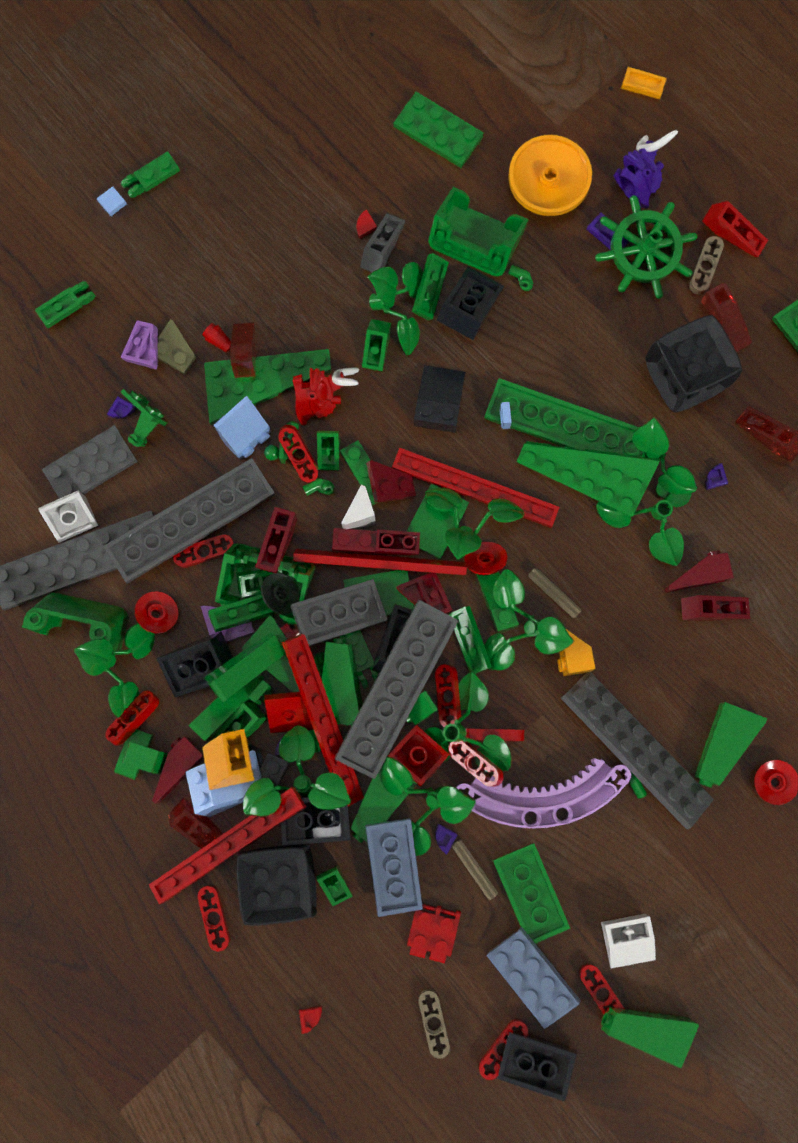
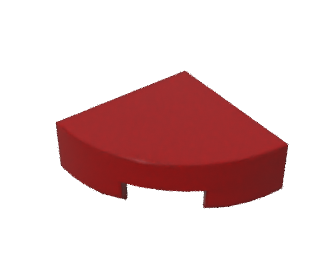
M367 210L357 220L359 239L377 229V225Z
M322 1006L299 1009L302 1034L308 1033L318 1024L322 1015Z

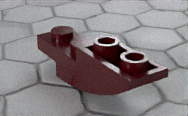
M334 528L332 551L371 555H419L420 533L378 529L377 531Z

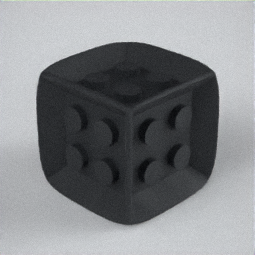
M713 315L698 318L665 334L651 345L645 357L647 368L667 406L674 413L691 408L716 396L733 385L742 373L738 354L722 325Z
M310 844L273 846L254 849L248 852L241 851L237 854V886L243 925H269L315 917L317 914V893Z

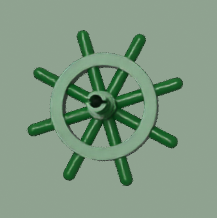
M632 195L630 197V204L633 213L627 216L620 224L605 216L601 217L600 223L612 230L614 234L611 240V251L598 253L595 259L598 262L613 259L617 268L625 275L618 286L619 292H625L630 282L634 280L640 283H652L655 297L661 299L663 297V290L660 280L668 276L673 270L686 277L692 276V270L679 261L682 256L683 243L696 240L697 234L695 232L680 234L677 226L669 219L675 207L673 202L667 203L662 213L650 210L641 211L638 197ZM644 222L654 224L650 234H647ZM636 224L639 237L628 231L627 228ZM661 230H663L666 233L668 238H661L663 237ZM622 238L633 243L634 246L622 248ZM671 246V257L660 251L659 248ZM637 254L632 264H630L625 257L628 255ZM654 257L665 263L666 266L657 270ZM644 259L646 260L648 271L639 270Z

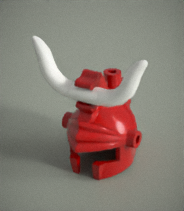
M310 368V382H303L302 374L293 376L292 381L296 394L295 412L301 425H306L309 418L314 415L321 418L333 413L336 404H341V396H333V392L343 386L358 385V381L345 378L344 376L357 373L359 368L338 369L333 375L330 373L328 376L324 374V370L320 371L319 368L315 370Z

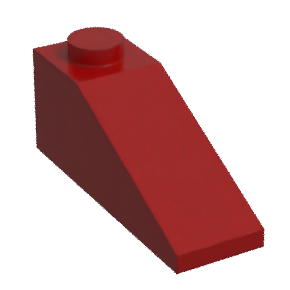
M729 201L713 204L702 221L716 235L754 257H759L768 242V239Z

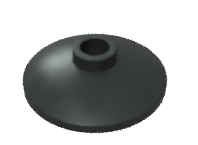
M273 573L267 576L262 583L261 595L267 607L281 615L292 613L291 604L299 602L300 593L295 582L285 574Z

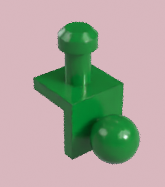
M295 421L286 423V425H293L297 430L299 429V424ZM288 433V438L290 439L292 446L294 444L292 440L293 433ZM281 443L280 450L276 445H268L264 450L265 457L271 461L279 457L281 464H285L289 458Z

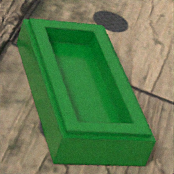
M262 680L248 697L258 705H262L265 702V695L272 694L275 690L270 684Z

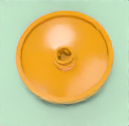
M558 135L538 136L524 143L514 154L509 168V185L516 200L527 210L544 216H557L575 209L585 199L592 181L591 164L584 150L572 140Z

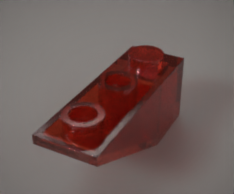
M724 282L707 291L701 302L709 315H713L722 325L736 352L752 344L737 301L726 283Z

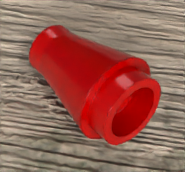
M211 323L202 334L205 341L223 350L225 353L234 345L221 327L214 323Z

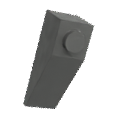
M388 213L385 215L364 248L361 268L373 272L385 267L405 225V220Z

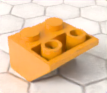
M567 630L574 643L559 652L560 659H557L559 672H563L565 677L593 671L595 664L591 646Z
M244 729L223 733L202 747L210 790L255 781Z

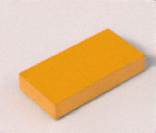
M628 67L621 88L660 99L667 78Z

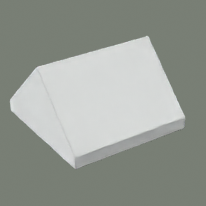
M363 485L360 486L341 522L343 529L359 530L376 524L375 514L366 487Z
M79 490L38 508L58 543L98 526L86 496Z

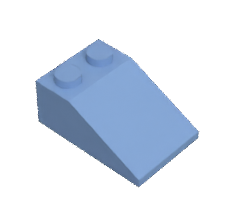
M247 396L214 424L222 441L240 460L243 457H249L253 453L254 447L259 443H264L271 433L270 427Z
M252 750L249 752L256 781L261 779V773L256 753ZM205 763L186 771L194 813L208 817L243 803L246 791L255 782L250 781L210 790Z

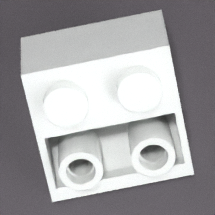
M641 914L601 922L610 968L655 960V939L650 916Z

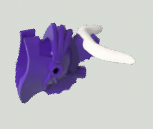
M677 130L666 134L656 142L648 141V136L645 135L638 142L637 150H634L633 153L630 151L628 155L624 156V169L618 168L614 174L615 181L629 199L632 195L638 197L641 208L648 209L649 196L651 193H656L662 181V172L660 170L664 165L660 161L654 163L655 156L657 155L656 152L677 135Z

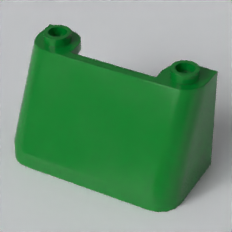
M453 187L435 214L429 236V245L435 251L492 276L503 275L529 219L513 214L508 217L505 223L468 208L470 198L467 193Z
M237 543L233 544L224 553L215 602L221 603V606L260 595L242 597L238 592L236 573L261 570L255 568L260 548ZM284 555L279 569L282 570V574L287 575L295 582L300 593L299 602L304 601L308 596L315 565L313 563L294 562L293 557ZM254 578L255 587H258L257 578ZM245 580L246 588L249 587L248 580ZM293 612L287 615L280 614L279 617L283 619L284 623L289 625L296 624Z
M59 593L48 594L32 607L24 617L22 628L47 636L51 628L61 627L63 618L91 624L89 631L90 639H105L111 643L115 651H120L122 648L129 619L127 611L119 606Z

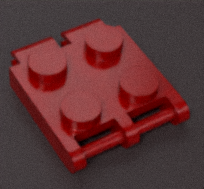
M422 904L423 909L434 911L435 914L421 910L415 911L407 946L411 947L410 955L425 958L426 952L430 951L429 960L445 963L446 956L451 957L461 911L456 910V912L441 909L439 905L433 907ZM440 913L454 916L455 919L441 916Z

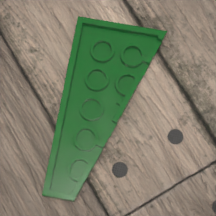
M329 349L204 362L210 425L217 423L218 420L246 396L255 406L278 396L281 392L294 389L293 376L302 374L303 382H309L310 368L313 370L319 368L320 371L324 370V374L332 372Z
M526 441L516 462L633 517L661 459L642 458L637 455L626 456L619 455V453L591 449H573V447L568 446L558 447L551 444Z

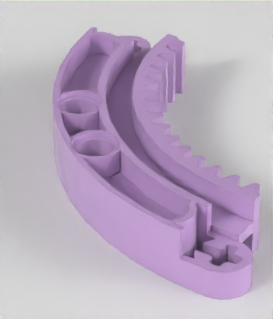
M591 759L593 766L586 765L587 772L580 770V778L573 775L572 782L566 779L564 780V786L562 783H556V789L553 785H548L547 791L545 787H540L539 792L536 787H531L529 792L527 787H523L520 792L519 786H514L511 790L509 783H506L504 787H502V783L496 787H488L477 778H475L471 785L460 784L456 788L464 790L467 787L469 789L468 794L474 798V793L480 796L475 799L476 804L472 811L486 819L514 827L549 828L580 820L606 805L630 781L631 772L625 765H616L610 768L602 759ZM623 769L625 771L623 775L626 778L619 779L616 783L620 785L619 788H616L612 783L606 782L609 778L611 781L616 779V770L621 771ZM559 808H564L567 811V817L564 820H559L556 817V812ZM529 811L534 812L536 815V820L532 824H527L525 821V814Z

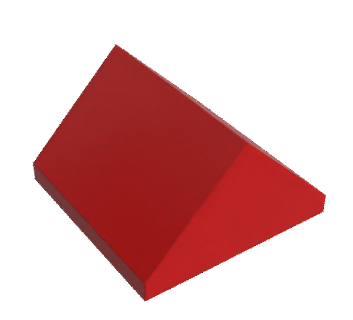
M416 725L387 757L394 758L403 764L411 773L413 781L421 787L431 778L450 754Z

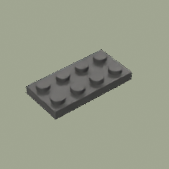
M114 425L49 464L42 471L60 499L78 490L84 495L138 461Z
M374 579L291 604L299 633L305 634L309 646L388 620Z

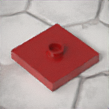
M300 692L265 695L270 733L288 732L298 725L307 730L313 729Z

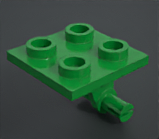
M122 389L121 393L141 411L134 434L128 437V441L136 447L146 446V437L158 424L164 426L167 424L163 419L164 414L156 407L153 408L148 405L150 401L141 393L137 394L133 390L129 392Z

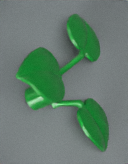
M409 262L404 266L402 280L406 287L398 291L396 289L398 276L393 268L382 267L373 271L368 276L376 290V293L371 294L369 298L370 307L373 310H383L384 313L402 318L397 323V334L406 356L413 352L419 342V326L413 317L407 319L406 315L390 310V308L394 305L395 296L408 291L411 298H416L423 271L419 264L415 262Z
M652 418L645 425L639 427L632 436L633 444L638 450L643 452L640 455L642 458L645 455L650 459L661 458V471L664 474L658 478L660 486L665 491L676 495H686L695 492L698 487L696 486L693 474L687 468L679 465L670 466L668 469L665 468V453L669 449V440L660 423L655 418Z
M658 482L656 493L664 500L659 501L653 507L637 510L634 515L651 512L653 518L661 520V533H655L651 536L649 550L657 560L677 566L683 556V537L676 528H668L664 531V527L667 522L666 518L673 512V507L686 505L692 493L686 495L671 494L665 491ZM600 501L596 504L599 516L608 525L615 528H623L630 524L631 516Z
M433 488L425 492L426 501L432 508L438 511H450L451 509L454 511L455 528H450L446 531L445 540L457 560L480 548L482 542L477 534L489 516L493 515L496 521L507 523L521 519L525 514L519 506L509 500L494 499L488 503L490 511L486 513L473 532L468 526L459 527V514L456 506L462 504V498L457 492L448 488Z
M509 569L504 570L495 582L493 598L501 608L511 606L514 611L528 618V621L524 624V634L507 640L501 633L493 634L488 638L485 643V649L492 668H489V670H505L513 664L515 650L509 643L515 640L536 636L535 646L544 654L561 652L574 643L562 622L557 618L535 619L534 615H529L516 607L515 604H520L524 601L525 590L519 577Z
M138 623L131 626L126 632L125 645L129 648L127 650L115 651L111 643L105 639L91 640L74 649L82 668L87 674L97 676L105 671L118 681L119 685L113 686L108 696L109 706L118 718L139 696V689L131 681L123 683V680L110 670V667H113L116 663L115 655L132 653L135 659L144 658L152 650L155 641V633L144 630Z
M470 672L458 684L461 710H466V712L459 719L455 720V724L446 725L444 730L430 727L424 732L447 753H449L448 747L450 745L448 742L464 741L478 745L480 748L477 750L502 771H508L511 766V752L507 743L501 737L487 735L483 743L467 738L466 729L461 725V722L470 714L471 710L475 712L483 710L489 700V693L485 684L475 673ZM475 757L476 764L479 767L480 760L478 757Z
M300 725L293 727L281 739L279 753L287 762L296 761L300 776L294 780L293 785L302 797H309L310 802L319 809H337L350 804L351 800L345 783L339 775L330 772L324 773L317 778L316 784L306 776L300 760L307 761L313 757L315 741L306 728ZM268 778L256 780L249 786L244 796V813L256 816L273 814L281 804V795L277 791H287L292 787H274L273 782Z
M386 757L382 765L381 780L389 793L395 796L403 794L404 791L407 794L428 793L426 803L430 809L417 820L416 824L411 820L415 856L425 854L431 846L430 835L420 824L434 810L441 808L442 818L448 823L457 824L471 813L476 804V800L466 796L453 786H440L435 790L432 787L428 789H409L413 784V778L403 764L394 758Z

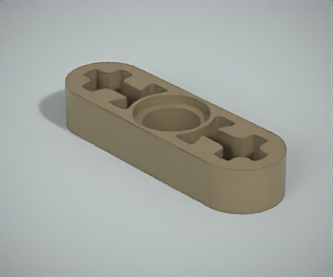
M717 236L709 237L703 245L689 284L690 290L694 294H703L710 286L724 247L722 239ZM712 243L716 244L713 254L709 255ZM709 261L712 264V269H703L701 262ZM701 275H702V276H705V277H704V279H703V281H702V286H701V288H700V287H697V285H698L697 282L699 281V279H700V277H701Z
M425 989L419 995L420 1011L430 1053L435 1058L440 1059L446 1057L449 1053V1040L438 994L432 989ZM430 994L431 998H435L432 1001L433 1011L438 1009L439 1012H430L425 1015L424 1012H429L428 1004L422 1002L426 998L425 995ZM431 1017H437L441 1022L440 1027L436 1030L430 1029L427 1025ZM443 1032L444 1035H439L441 1044L446 1046L443 1047V1052H438V1049H433L436 1046L435 1036L430 1038V1035H438Z

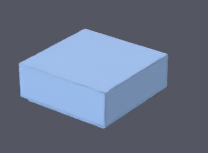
M113 186L97 198V201L110 216L126 205L125 200Z
M503 402L499 409L501 428L510 429L512 423L509 402Z

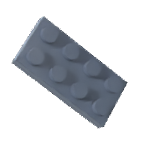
M406 818L365 825L377 916L381 917L422 910L411 819Z
M520 928L488 952L487 957L544 1029L580 1004L581 1000L523 928Z

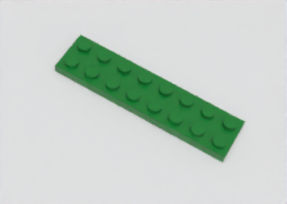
M498 378L484 419L501 424L500 405L503 402H509L512 422L510 428L563 447H573V449L614 452L626 456H640L643 453L635 447L632 441V436L639 427Z

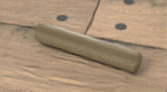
M534 568L529 573L528 577L572 618L577 617L581 612V608L538 568Z
M456 841L452 848L487 899L491 900L498 895L497 890L463 841Z

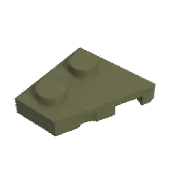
M170 319L158 337L157 359L186 375L196 360V356L173 320Z

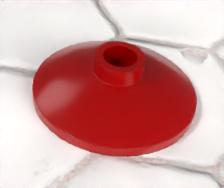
M482 542L478 550L464 556L467 568L473 573L480 575H490L500 571L505 567L508 560L506 550L494 542Z
M158 591L149 592L137 601L135 618L144 630L151 633H164L175 625L178 619V607L169 595ZM152 612H157L159 617L154 618Z
M781 760L767 761L756 771L754 777L755 789L758 795L767 803L774 805L786 804L793 800L798 793V774L787 762ZM773 778H776L778 781L775 787L771 784Z

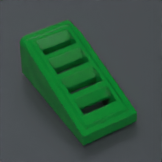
M265 570L236 573L239 594L242 597L261 594L262 577H267L273 573ZM254 578H257L258 587L254 586ZM245 580H248V588L245 587Z

